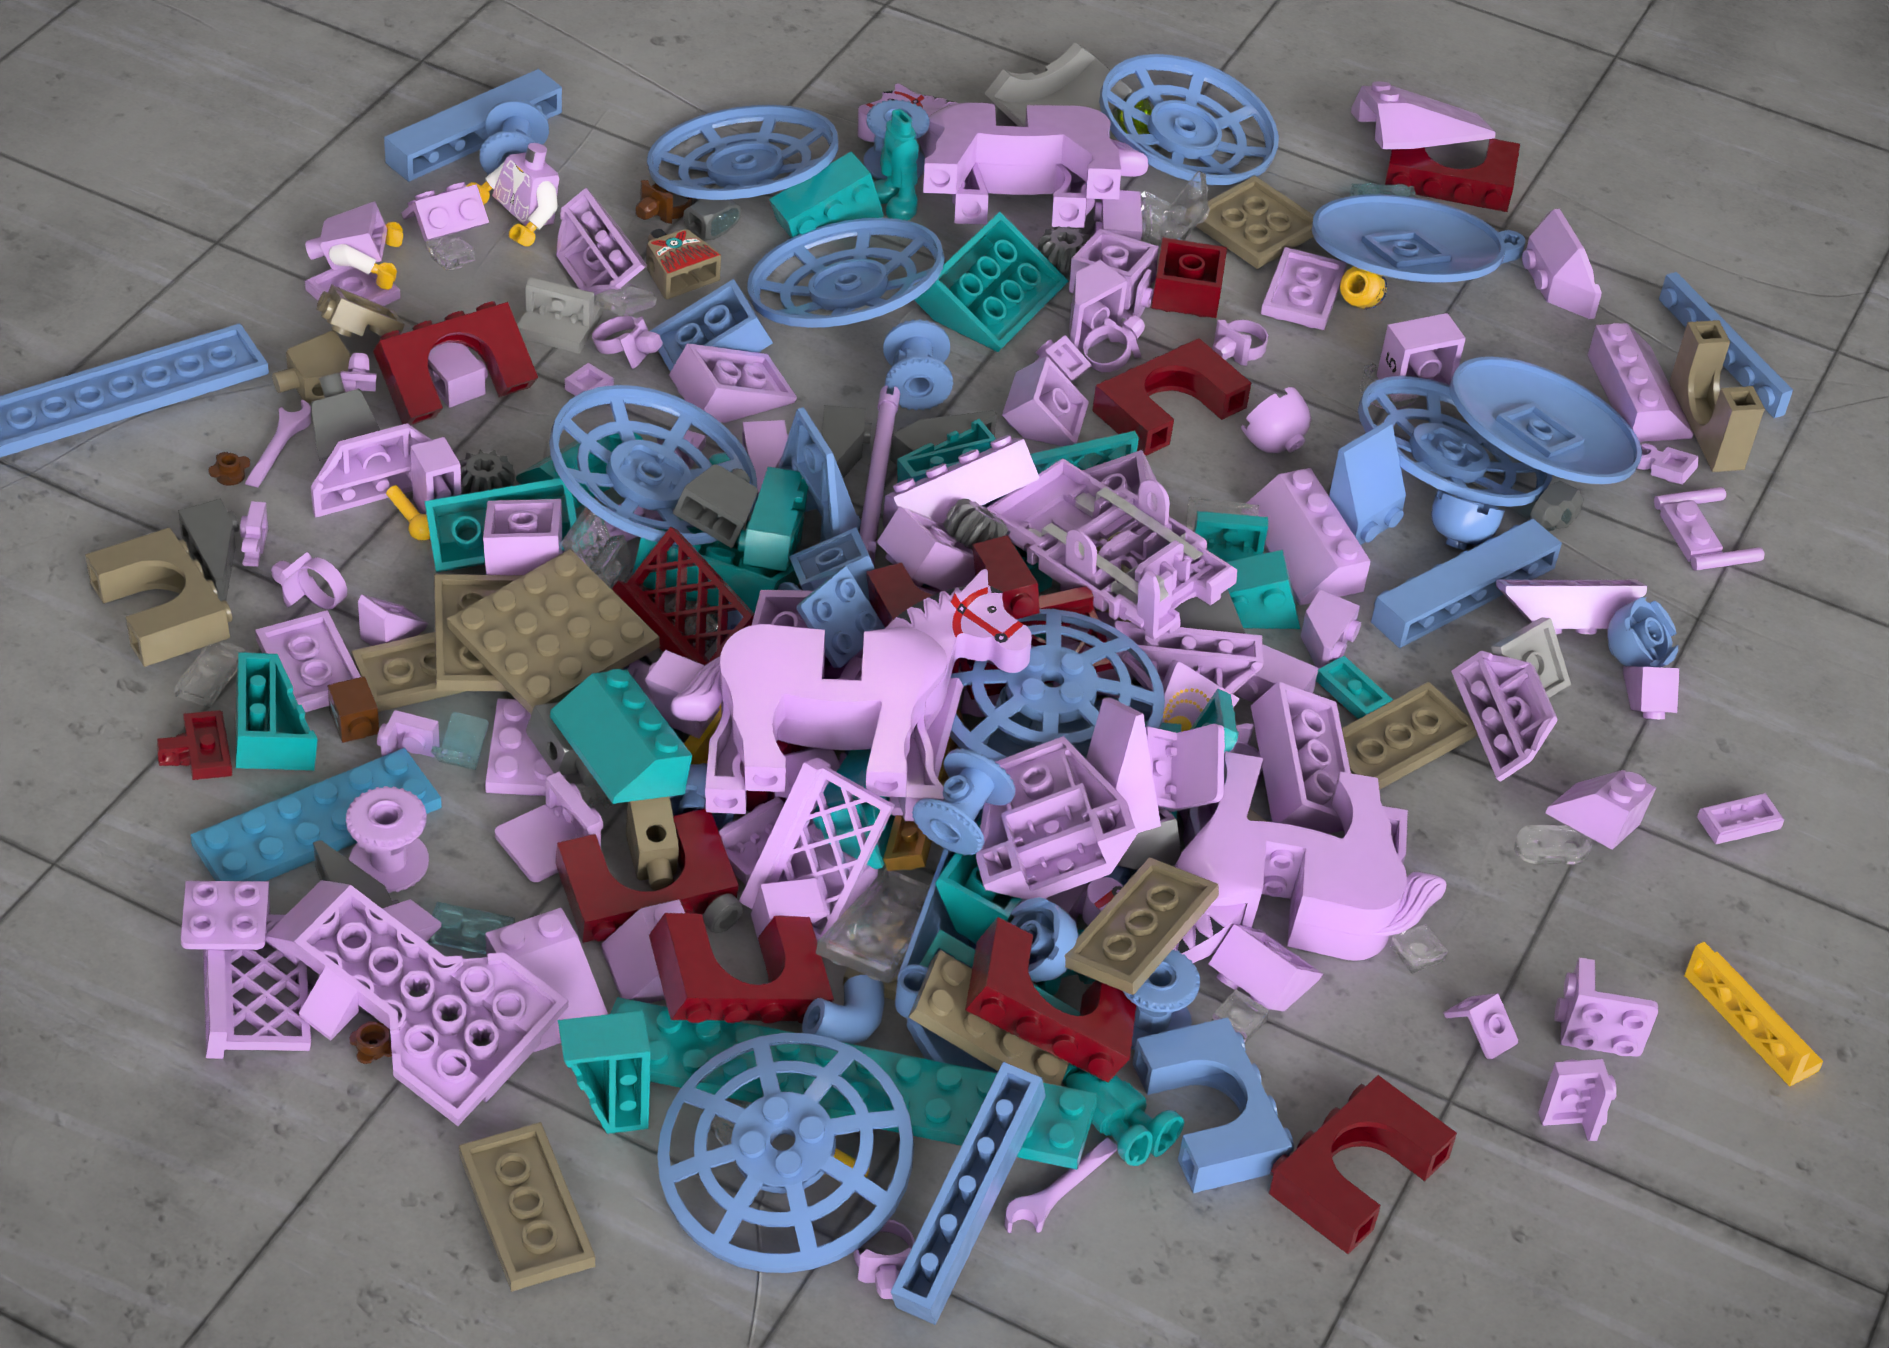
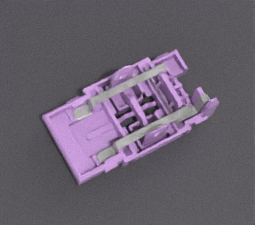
M1061 459L1038 474L1039 480L1010 492L987 507L989 511L995 513L1006 524L1008 529L1006 535H1008L1011 542L1027 552V562L1031 565L1039 562L1038 569L1059 582L1060 591L1084 586L1088 587L1094 596V609L1098 608L1102 612L1109 609V616L1116 620L1120 617L1124 621L1128 619L1143 629L1145 635L1153 640H1156L1166 632L1171 634L1180 627L1179 612L1174 609L1181 603L1198 597L1211 606L1221 598V593L1233 586L1237 581V569L1207 551V541L1203 537L1169 516L1170 503L1168 494L1164 487L1153 479H1147L1140 484L1138 497L1122 486L1113 491L1065 459ZM1151 492L1157 498V508L1151 502ZM1134 520H1137L1135 523H1133L1132 525H1130L1129 527L1115 535L1109 542L1106 540L1112 535H1114L1116 532H1118L1119 530L1133 522ZM1102 546L1099 553L1097 554L1096 547ZM1121 564L1129 568L1130 571L1124 573L1121 570Z

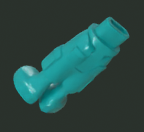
M901 109L893 110L892 119L886 123L880 167L881 173L887 176V178L876 180L874 186L880 204H887L886 216L892 219L908 221L916 215L918 207L915 185L918 183L917 159L919 144L915 138L916 133L912 127L911 117Z
M1071 1063L1068 1064L1062 1083L1067 1088L1097 1093V1105L1092 1124L1100 1133H1104L1106 1136H1113L1118 1143L1117 1151L1119 1156L1128 1165L1139 1166L1145 1163L1150 1153L1155 1157L1162 1155L1180 1136L1184 1127V1119L1176 1111L1166 1110L1152 1118L1145 1113L1147 1107L1146 1098L1133 1088L1130 1083L1125 1080L1122 1081L1117 1075L1109 1082H1106Z

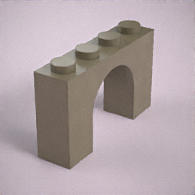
M1719 320L1687 322L1669 384L1712 472L1745 470L1765 408L1753 386L1721 388L1720 390V375L1730 340Z
M170 527L85 554L90 584L103 604L152 589H164L179 593L176 598L165 604L126 616L130 646L144 667L230 638L228 622L232 621V614L228 603L225 600H219L213 581L211 579L206 581L199 561L190 558L184 539L178 540Z

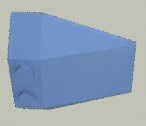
M798 408L778 468L799 471L809 486L805 512L817 509L822 516L820 543L857 527L859 532L861 519L854 510L834 454L805 408Z

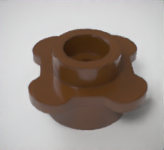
M221 452L216 455L215 464L209 467V475L216 478L223 485H237L244 480V469L250 466V459L246 456L238 457L234 453Z
M376 1021L367 1022L350 1034V1044L356 1046L358 1051L357 1060L360 1063L369 1064L383 1056L392 1057L390 1029L383 1023Z

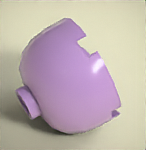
M1294 387L1285 388L1284 390L1287 392V395L1281 398L1276 393L1269 396L1246 417L1250 424L1248 427L1242 425L1241 429L1250 442L1259 450L1266 453H1281L1287 450L1291 453L1304 444V436L1308 432L1311 422L1310 410L1303 397Z

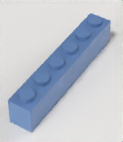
M541 70L532 71L385 136V163L410 182L480 150L483 142L489 137L485 126L487 115L496 104L502 101L517 99L530 102L541 109L547 119L562 113V87Z
M1534 519L1521 525H1515L1507 532L1495 538H1489L1483 544L1469 551H1463L1457 557L1443 564H1437L1431 570L1417 577L1409 578L1400 586L1390 591H1383L1374 602L1375 607L1371 623L1398 648H1401L1504 595L1496 587L1497 580H1533L1555 569L1562 543Z
M1005 1062L1002 1063L890 1292L896 1308L936 1325L1046 1097L1041 1077Z

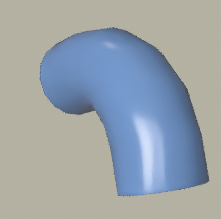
M858 975L851 977L844 984L843 1006L822 998L815 999L805 1012L802 1024L803 1033L829 1037L849 1044H858L866 1041L878 1028L882 1020L884 983L875 976Z

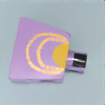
M1172 660L1163 681L1165 705L1162 723L1181 724V732L1190 730L1217 688L1229 694L1231 693L1181 662ZM1231 694L1234 707L1240 698Z

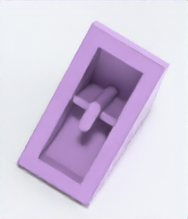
M362 594L358 600L360 638L370 646L417 636L428 625L426 621L403 605Z
M816 878L761 884L751 912L757 939L774 916L810 917L813 924L829 915L820 880Z

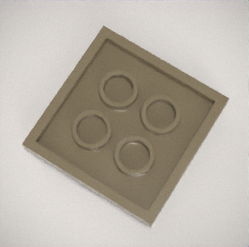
M1255 175L1189 212L1188 222L1224 247H1227V249L1256 269L1280 257L1285 247L1294 249L1314 237L1312 234L1314 215Z

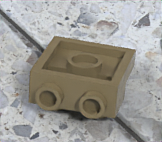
M332 284L328 292L324 291L321 294L316 310L322 312L321 317L327 319V322L333 325L332 330L347 337H351L352 333L363 336L367 325L370 326V331L380 336L395 330L402 332L405 325L394 310Z

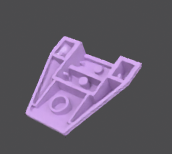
M1377 81L1373 82L1372 86H1362L1351 107L1352 115L1359 122H1376L1375 141L1382 149H1415L1495 138L1496 133L1476 113L1391 86L1387 82Z
M1064 736L995 762L1011 776L1010 778L1014 781L1013 784L1016 791L1012 801L1006 805L985 803L983 807L980 829L984 835L985 843L982 849L976 853V860L986 890L1026 900L1038 897L1045 899L1113 872L1138 834L1128 803Z

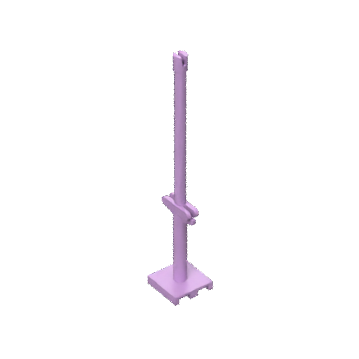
M887 385L881 388L879 394V412L859 531L873 565L875 564L876 539L894 421L900 400L899 389L894 386L893 395L887 394ZM863 649L855 657L863 658ZM825 655L824 679H839L847 663L841 668L834 669Z

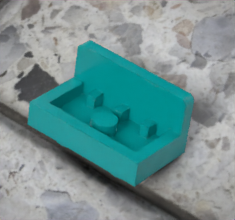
M1197 511L1194 532L1207 541V551L1225 562L1263 554L1268 531V517Z

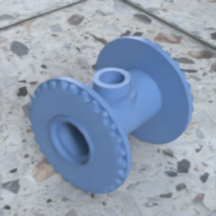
M515 99L502 101L489 111L485 124L489 137L483 142L479 153L483 170L489 175L509 155L526 153L530 143L543 145L546 142L549 134V123L541 109L530 102Z
M895 99L893 101L888 100L877 103V105L872 106L869 110L866 122L868 128L875 134L874 146L865 153L863 163L871 173V176L875 177L876 180L887 178V176L881 173L880 159L884 146L886 123L892 119V111L901 109L911 117L912 127L916 133L915 138L918 139L928 131L930 124L928 114L921 106H917L915 103L912 104L910 101L906 102ZM920 151L917 159L918 178L924 172L925 159Z
M913 319L893 327L886 335L883 343L884 356L892 366L885 379L887 394L893 395L894 386L897 387L900 391L899 405L908 410L914 409L917 411L918 409L925 410L931 409L934 406L937 407L938 404L943 403L948 398L953 388L952 373L944 364L950 353L948 335L939 325L928 320Z
M957 748L949 752L944 759V768L950 778L944 784L943 801L930 798L917 801L913 807L912 817L918 828L922 830V833L934 841L935 844L957 854L973 855L979 852L985 843L981 829L974 822L979 811L985 803L993 805H1006L1010 803L1015 796L1016 790L1013 784L1014 781L1010 778L1011 776L991 758L977 751Z
M1172 950L1134 995L1123 991L1125 996L1136 1005L1131 1046L1133 1050H1135L1137 1038L1192 1025L1191 1015L1186 1006L1193 1002L1198 994L1200 976L1192 960H1189L1185 954L1179 953L1180 951Z

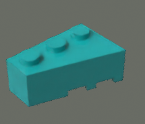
M852 151L830 163L817 175L789 187L769 199L777 222L791 238L828 224L854 219L884 217L871 173Z
M979 418L971 422V429L961 434L953 431L947 434L946 441L936 446L929 443L898 458L897 483L910 478L917 482L927 477V470L941 464H946L947 468L959 463L958 457L966 452L978 449L979 453L992 448L990 442L996 438Z
M774 467L767 468L751 519L747 521L745 530H742L740 534L738 551L744 552V565L781 571L788 569L791 563L789 556L796 553L802 541L809 487L799 471Z
M1283 550L1227 562L1237 569V581L1228 588L1243 628L1301 629Z
M238 652L235 768L315 771L318 738L314 730L311 731L306 722L305 711L302 705L297 703L293 694L292 683L278 654Z
M621 1011L614 1014L558 1020L564 1062L568 1068L573 1070L581 1091L584 1090L587 1094L590 1106L605 1132L610 1134L649 1129L650 1046L644 1012Z

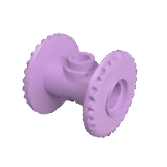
M384 786V788L376 787V789H369L368 792L361 793L359 797L354 799L347 810V829L350 835L358 842L353 847L349 860L385 885L388 893L393 891L400 892V890H406L408 887L414 886L427 871L429 865L428 851L423 842L418 839L427 821L426 809L422 801L412 792L406 791L403 788L398 789L394 786L392 788Z

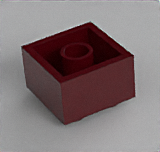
M1163 237L1151 308L1166 312L1191 314L1198 317L1216 318L1227 247Z

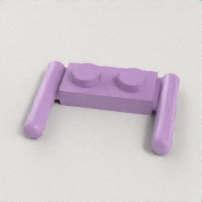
M1722 487L1661 495L1654 498L1655 508L1661 511L1660 516L1687 561H1691V567L1694 571L1758 562L1764 559L1765 553L1759 547L1722 552L1723 546L1697 504L1724 500L1726 498V491Z

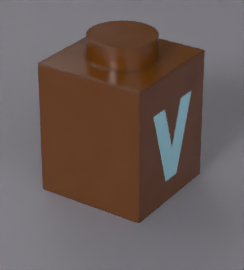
M365 676L327 685L329 711L342 743L378 734V707Z

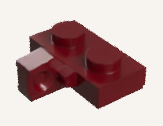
M221 710L184 713L185 733L178 734L176 737L157 739L159 766L190 765L192 780L232 776V764L223 711Z

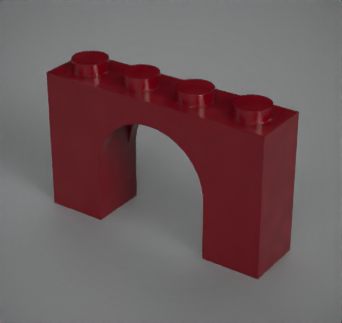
M1493 138L1489 139L1484 162L1477 167L1469 169H1455L1443 166L1429 157L1425 147L1392 149L1384 189L1508 212L1514 188L1520 144Z
M495 301L487 302L478 306L475 312L465 314L464 311H457L447 315L444 318L445 321L433 324L431 320L424 321L415 325L412 328L413 331L401 334L400 330H395L380 337L381 340L373 352L402 425L407 423L411 426L436 418L443 409L428 370L429 353L433 348L441 344L459 343L476 351L485 362L498 397L528 389L534 384L538 376L508 302L496 305Z
M1198 338L1097 384L1092 411L1118 434L1135 431L1139 437L1137 451L1142 450L1144 455L1147 456L1170 445L1174 418L1149 396L1163 391L1182 392L1199 400L1218 418L1223 420L1247 408L1252 382Z
M1008 535L972 544L975 575L983 569L988 571V585L1003 592V607L1006 612L1016 620L1039 614L1038 583ZM902 562L866 572L870 603L885 628L906 609L934 595L924 592L914 584Z
M706 809L673 816L679 846L678 863L682 873L674 883L657 891H636L619 883L608 870L596 834L558 842L556 866L582 943L593 940L605 941L641 908L680 900L685 913L704 914L708 906L724 894L730 893L737 898L739 885L712 813L706 812Z
M664 913L649 934L671 1020H688L691 1023H700L706 1020H720L727 1023L762 1021L767 1024L778 1021H798L803 1024L805 1012L815 999L822 998L830 1002L834 1001L810 917L774 916L759 935L758 941L768 974V983L761 985L742 982L731 976L720 966L713 955L702 914Z
M997 917L977 941L965 1010L1109 1082L1130 1059L1136 1005L1125 996L1123 991L1095 980L1082 995L1079 1016L1070 1015L1056 1009L1039 994L1029 975L1028 967L1033 935Z
M1377 1075L1366 1086L1360 1084L1352 1092L1348 1103L1341 1109L1338 1107L1332 1109L1326 1116L1323 1125L1316 1132L1308 1131L1300 1140L1297 1149L1290 1156L1284 1154L1275 1162L1270 1172L1273 1179L1269 1194L1342 1251L1349 1254L1374 1230L1381 1205L1348 1181L1338 1171L1332 1157L1338 1152L1351 1147L1375 1148L1387 1153L1423 1181H1426L1450 1158L1457 1132L1381 1076Z

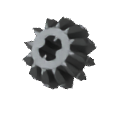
M1058 226L1054 230L1046 229L1038 243V250L1062 275L1070 274L1072 257L1090 239V235L1082 234V228L1074 230L1070 226L1067 228Z
M480 449L478 454L466 453L465 459L459 460L461 495L514 486L515 471L513 470V465L508 462L507 456H497L495 450L488 454L483 453Z
M969 499L958 500L947 513V518L943 523L949 535L973 550L972 544L1002 537L1008 532L1006 524L995 513L979 505L976 501L972 502Z

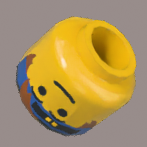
M1355 266L1344 273L1340 282V291L1344 300L1352 306L1366 310L1381 304L1386 297L1388 289L1384 276L1370 273Z

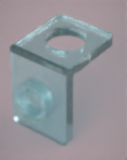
M453 712L442 748L432 746L431 753L439 762L476 770L489 722L483 718Z

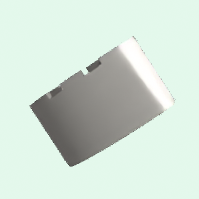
M1074 42L1061 57L1047 65L1045 72L1034 75L1032 72L1012 73L1003 69L984 94L1019 127H1025L1027 105L1084 106L1101 112L1099 103L1100 90L1107 74L1111 70L1090 51ZM1119 80L1112 87L1111 92L1126 101L1132 94V89L1122 80ZM1108 101L1111 113H1114L1118 108Z

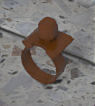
M641 180L640 201L636 205V215L643 220H648L657 215L663 222L672 224V219L684 217V210L692 206L693 198L686 197L688 199L686 203L673 207L672 192L663 189L656 183L650 186L648 180Z

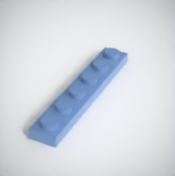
M1677 272L1667 274L1659 301L1685 327L1687 322L1719 320L1730 340L1723 366L1743 387H1754L1764 408L1773 418L1785 415L1793 389Z

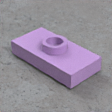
M1766 793L1700 808L1697 816L1715 845L1781 829L1784 822L1783 817Z

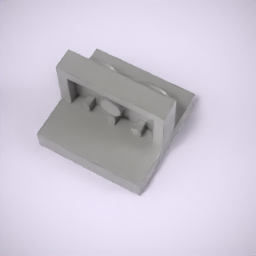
M530 277L525 285L526 312L517 325L523 340L580 354L603 315L604 303L594 301L593 292Z
M1541 617L1491 646L1493 655L1531 663L1536 669L1548 698L1571 685L1551 618Z

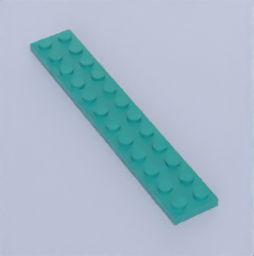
M617 997L610 1014L621 1011L644 1012L650 1046V1082L682 1088L694 1072L711 1058L736 1044L759 1036L794 1033L745 1022L727 1023L720 1020H706L700 1023H691L688 1020H671L668 1008L665 1006ZM845 1043L873 1059L890 1076L905 1102L911 1120L913 1136L960 1146L963 1145L997 1073ZM807 1044L770 1046L773 1062L802 1061L817 1064L821 1067H825L838 1053L828 1048ZM754 1051L739 1055L719 1066L704 1078L696 1088L715 1095L733 1077L757 1066ZM854 1060L840 1075L858 1092L869 1113L894 1110L891 1100L880 1082L857 1061ZM800 1073L776 1074L780 1092L804 1094L816 1078ZM760 1078L743 1085L728 1098L753 1103L763 1097ZM1043 1083L1046 1097L1017 1157L1078 1169L1096 1109L1097 1093ZM831 1086L819 1102L830 1119L855 1115L848 1100L833 1086ZM898 1127L882 1129L899 1133Z

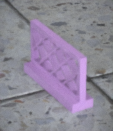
M817 757L804 762L739 902L753 909L760 885L781 882L784 874L787 877L786 881L810 879L813 877L820 880L829 915H827L828 921L823 931L814 926L813 929L817 942L825 946L829 944L895 805L830 769L831 764ZM828 781L841 787L845 804L828 808L823 793ZM852 794L859 797L860 799L853 800ZM867 802L881 811L873 825L862 828L855 805ZM818 804L820 811L814 813L816 806ZM847 808L854 830L837 835L830 813ZM822 816L829 838L812 843L807 825L810 819ZM870 830H871V832H870V834H869V836H868V838H867V840H866V837H865L864 832H867V831H870ZM856 835L861 853L858 859L846 862L839 840ZM802 839L804 846L798 847V844ZM831 843L838 865L820 870L814 847ZM806 851L812 873L795 877L790 861L795 853ZM854 865L851 873L849 874L847 867ZM840 870L844 888L841 894L829 897L822 875ZM838 900L833 909L831 902Z
M267 914L266 934L285 915ZM268 941L266 943L276 951L265 959L252 949H234L233 951L231 949H203L206 1058L223 1059L224 1050L310 1051V1025L296 1014L298 1011L300 1012L308 998L307 965L301 960L295 963ZM242 955L256 965L246 974L232 965ZM283 956L297 966L287 975L273 965ZM262 972H265L277 981L267 991L253 981ZM243 987L257 997L247 1006H244L233 997ZM285 988L298 997V1000L289 1007L274 997ZM264 1004L279 1014L269 1023L254 1013ZM243 1020H246L259 1030L254 1035H234V1027ZM285 1021H289L300 1030V1036H284L276 1028Z

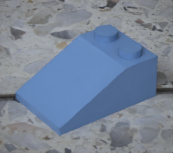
M735 279L727 282L649 331L660 335L662 346L658 351L670 372L687 343L756 353L773 344Z
M1389 421L1375 427L1338 451L1329 497L1360 545L1365 542H1371L1379 533L1387 528L1395 527L1404 515L1403 507L1406 492L1393 424Z

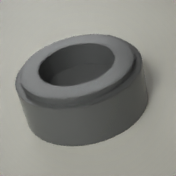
M724 894L708 906L703 915L704 923L714 933L725 932L740 919L743 905L733 894Z

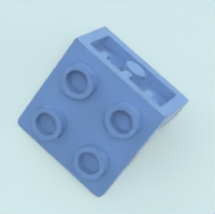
M847 566L818 574L810 581L815 590L796 607L808 628L825 630V655L834 669L843 667L863 649L865 631L885 629Z

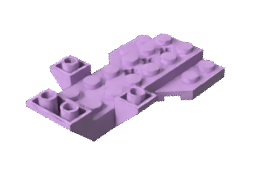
M321 880L266 934V941L295 963L301 960L320 975L301 1008L299 1017L331 1041L359 1012L358 1005L390 1029L393 1077L455 1125L459 1126L482 1100L486 1103L541 1044V1036L568 1008V1000L505 952L487 953V957L463 959L462 955L445 957L427 943L441 927V922L411 899L381 908L352 885ZM420 989L425 990L424 996L413 997L410 995L412 990L417 993ZM452 1013L457 1015V1020L448 1022L442 1020L443 1014H446L448 1017ZM477 1038L481 1042L483 1038L489 1039V1044L477 1046L474 1044V1039Z

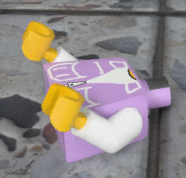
M530 143L526 153L512 154L506 157V160L485 178L487 181L484 184L480 185L471 182L466 186L469 187L477 184L483 205L490 198L489 191L494 189L492 196L523 224H515L509 231V237L522 246H531L534 243V231L536 229L540 230L544 225L554 223L555 212L558 208L559 175L545 162L547 148L539 143Z
M374 201L327 218L323 223L321 237L307 240L305 245L311 260L326 257L333 270L354 267L368 275L372 272L377 274V286L388 290L393 287V282L396 280V267L392 263H381L380 265L376 263L382 261L385 244L392 247H400L402 245L403 229L397 222L385 224Z

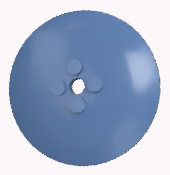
M1383 194L1340 198L1320 207L1316 211L1312 222V234L1315 240L1331 255L1370 273L1398 280L1422 283L1471 280L1495 271L1502 264L1505 255L1503 238L1489 224L1463 210L1420 198Z
M1478 357L1467 360L1459 365L1451 378L1450 394L1453 403L1471 427L1503 452L1535 469L1576 482L1612 484L1624 481L1632 476L1641 462L1642 449L1640 442L1626 420L1600 397L1558 373L1520 360L1503 357Z

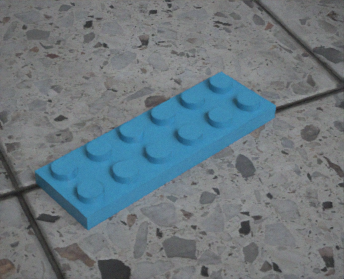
M402 748L190 835L191 844L215 881H267L315 861L313 842L321 840L335 851L358 843L347 829L346 813L354 799L359 797L361 793L368 792L369 789L373 790L376 787L384 788V786L392 788L394 786L398 789L403 788L406 791H410L422 801L426 814L442 808L441 796L407 750Z

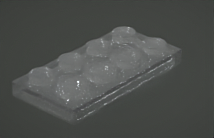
M886 868L818 940L816 954L830 959L837 965L847 966L864 973L871 979L889 984L899 973L930 886L897 872L887 871Z

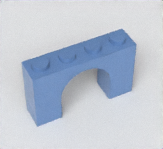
M1228 1017L1140 1037L1136 1041L1132 1064L1147 1095L1189 1085H1203L1215 1088L1226 1094L1233 1100L1241 1115L1231 1123L1183 1135L1178 1162L1193 1193L1270 1175L1275 1162L1284 1154L1290 1156V1152H1293L1294 1149L1292 1135L1288 1128H1283L1277 1116L1276 1103L1271 1095L1267 1096L1261 1084L1260 1071L1255 1063L1251 1064L1245 1052L1244 1039L1240 1032H1235Z

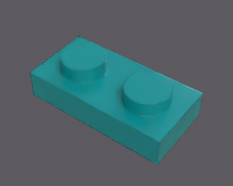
M1345 656L1318 669L1316 682L1357 719L1393 701L1386 692Z

